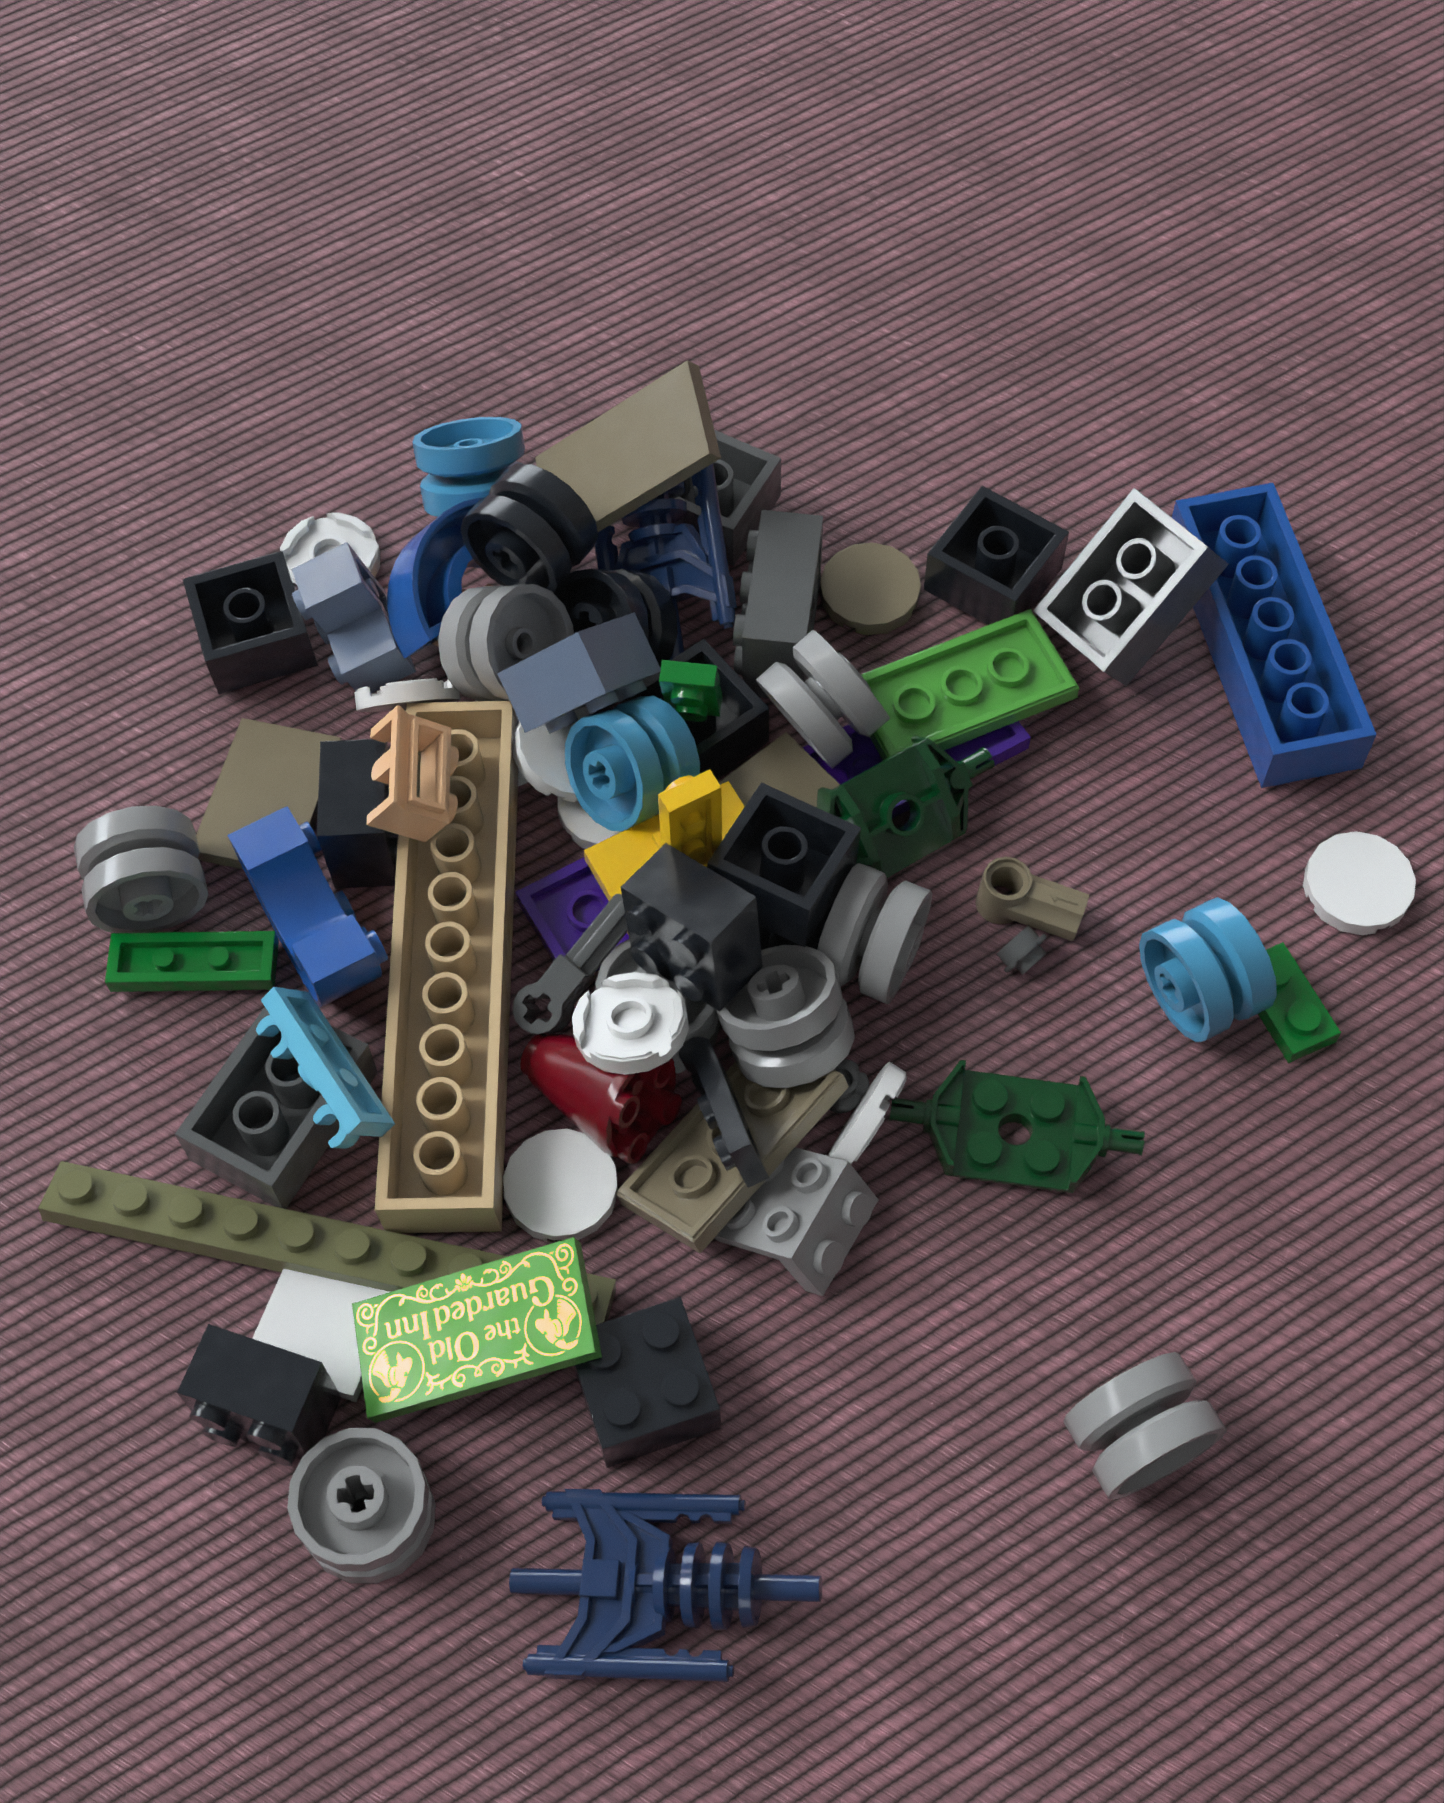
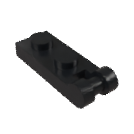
M705 1037L690 1038L680 1048L679 1058L686 1070L693 1074L692 1081L701 1095L697 1098V1101L709 1128L712 1130L719 1127L722 1135L712 1140L726 1171L737 1167L748 1188L769 1179L731 1081L724 1067L719 1062L713 1046Z

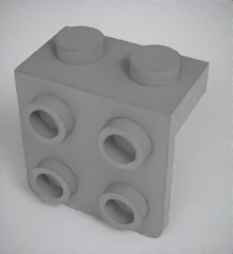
M795 1147L769 1176V1179L757 1189L717 1234L715 1240L778 1259L805 1291L823 1296L834 1276L841 1269L845 1257L863 1226L868 1222L872 1210L878 1202V1198L849 1161Z

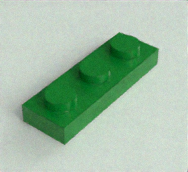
M275 931L111 933L105 984L110 992L271 990L275 987L279 940Z

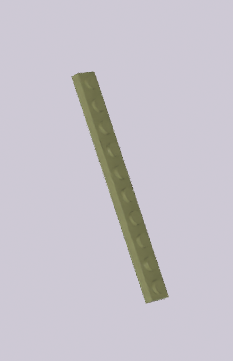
M64 1161L60 1162L38 1207L42 1221L281 1273L283 1269L389 1292L508 1257ZM587 1273L597 1325L608 1321L616 1293V1279Z

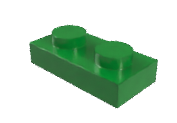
M662 660L659 683L665 702L669 703L685 721L702 722L707 720V715L720 717L723 696L717 665Z
M1284 942L1266 949L1276 977L1277 996L1272 1007L1258 1013V1016L1287 1062H1293L1337 1042L1341 1031Z

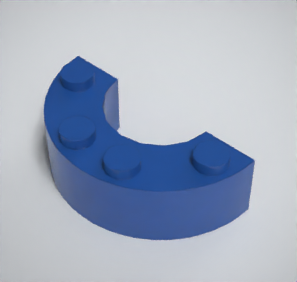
M483 498L461 502L443 512L407 543L395 561L388 583L387 609L394 639L404 659L438 640L442 617L452 600L462 593V577L466 568H481L464 545L460 528L463 518Z
M286 806L228 834L239 862L279 941L308 992L320 1008L382 977L380 964L389 960L387 953L374 930L367 932L364 926L360 927L344 892L341 890L334 894L315 858L314 854L322 850L308 821L298 825Z

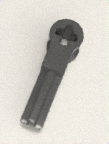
M618 893L612 897L566 955L560 954L537 983L527 985L518 992L513 1001V1014L515 1021L522 1029L529 1033L552 1034L562 1031L569 1025L574 1013V1004L597 977L594 972L628 932L622 894ZM537 999H551L547 1006L548 1010L553 1014L551 1019L536 1018L540 1012V1008L535 1004Z

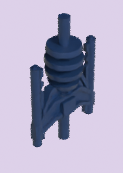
M713 463L692 475L693 486L698 488L695 504L701 508V514L698 517L700 535L693 525L673 523L687 515V502L681 499H674L685 493L684 481L622 517L624 525L640 528L628 534L630 541L621 544L619 556L617 545L612 543V537L615 534L614 526L609 525L599 531L595 543L598 569H609L612 571L621 569L639 570L654 576L668 590L676 609L678 630L673 654L669 660L684 652L677 602L695 596L710 600L713 621H719L720 626H724V629H731L735 624L734 607L737 608L733 577L729 575Z
M600 1489L547 1491L546 1496L542 1497V1506L546 1508L547 1512H553L552 1518L554 1520L578 1521L586 1540L582 1570L512 1568L509 1577L511 1594L580 1596L578 1617L560 1646L537 1645V1653L528 1654L527 1658L523 1660V1670H526L527 1675L545 1676L550 1679L584 1680L586 1677L729 1682V1678L734 1676V1665H730L729 1660H722V1651L703 1650L701 1655L694 1657L690 1655L688 1650L679 1649L676 1655L669 1656L664 1649L640 1647L665 1635L666 1621L671 1622L675 1607H680L681 1618L685 1627L699 1629L702 1624L704 1611L709 1609L712 1628L714 1630H728L733 1611H739L742 1628L757 1626L762 1600L821 1602L822 1599L821 1576L762 1574L760 1552L757 1548L744 1546L740 1563H734L731 1545L729 1543L716 1542L712 1550L710 1563H706L703 1545L700 1542L689 1543L684 1549L682 1563H677L676 1555L672 1548L673 1540L670 1535L648 1523H677L681 1517H688L691 1523H700L703 1518L710 1517L715 1524H732L733 1516H740L741 1511L746 1509V1501L742 1500L741 1495L602 1492Z

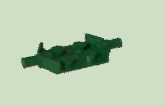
M913 736L911 737L913 745L832 790L824 787L818 789L817 808L860 827L861 834L856 864L861 863L882 871L889 878L966 833L968 827L969 788L973 786L971 779L988 769H992L995 765L994 760H990L992 755L986 748L982 747L977 752L958 761L954 760L929 738ZM906 800L910 806L909 820L901 828H896L892 821L893 809L897 803Z
M960 1060L935 1092L933 1100L927 1099L924 1102L902 1098L892 1099L889 1121L922 1124V1132L929 1134L946 1176L1074 1193L1099 1157H1106L1108 1150L1138 1154V1156H1142L1145 1131L1112 1128L1110 1124H1105V1117L1085 1076H1080L1078 1085L965 1070L966 1060ZM1006 1123H1019L1028 1130L1030 1139L1021 1145H1011L1001 1138L998 1131L999 1128Z

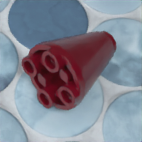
M555 1033L534 1036L526 1045L521 1057V1071L528 1076L531 1084L603 1152L627 1163H637L644 1155L648 1143H650L661 1125L667 1126L671 1124L679 1113L682 1098L674 1092L676 1072L672 1058L668 1062L647 1072L627 1075L605 1072L585 1060L576 1046L574 1036Z

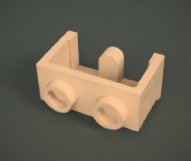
M397 705L371 728L370 739L391 743V748L374 763L371 772L372 780L389 785V797L367 815L366 825L426 842L445 826L449 825L456 814L458 800L455 794L450 793V776L457 767L459 751L457 747L451 746V727L408 714L401 706ZM418 752H421L419 797H417Z

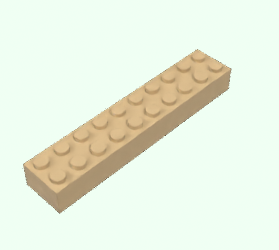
M510 701L406 703V712L408 714L451 727V746L457 747L459 759L454 773L450 776V793L456 795L458 806L452 822L428 841L422 842L402 835L398 836L381 1101L395 1122V1125L382 1137H379L375 1212L384 1230L396 1233L502 1231L519 771L513 758L512 745L515 741L516 730L514 731L517 724V718ZM418 752L417 797H419L421 752Z

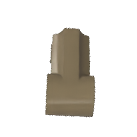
M1005 856L994 859L985 868L976 894L975 904L980 915L991 923L1002 925L1016 921L1074 941L1088 903L1089 894L1032 875L1029 868L1023 862L1016 858ZM993 887H1006L1014 895H1002Z

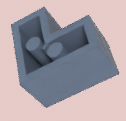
M347 542L291 569L298 590L292 592L294 602L305 620L314 619L321 638L327 645H331L334 654L328 657V663L335 678L341 685L348 682L356 692L359 688L370 687V693L379 690L380 686H386V683L396 682L416 672L411 656L404 659L394 639L389 622L386 591Z
M634 612L579 631L497 674L524 732L526 733L545 725L549 734L577 722L578 718L575 711L586 706L589 714H592L647 690L643 680L659 673L661 668Z

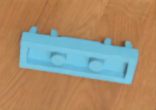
M273 987L261 999L270 1015L264 1017L259 1022L256 1032L260 1036L274 1037L281 1031V1041L270 1054L273 1058L288 1060L294 1057L299 1064L298 1072L301 1078L310 1087L320 1091L327 1104L321 1106L316 1111L313 1121L317 1125H331L338 1119L339 1130L329 1140L328 1144L330 1147L350 1148L358 1141L360 1136L382 1137L395 1125V1122L310 993Z

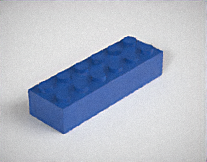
M1274 483L1176 500L1172 518L1229 564L1193 606L1261 788L1361 769L1377 734Z

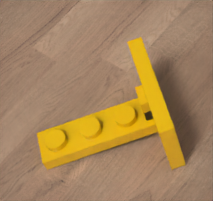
M710 769L695 777L691 775L680 777L658 794V815L585 849V861L608 901L615 894H622L621 886L665 843L707 867L708 861L745 807L730 782L727 781L719 784Z

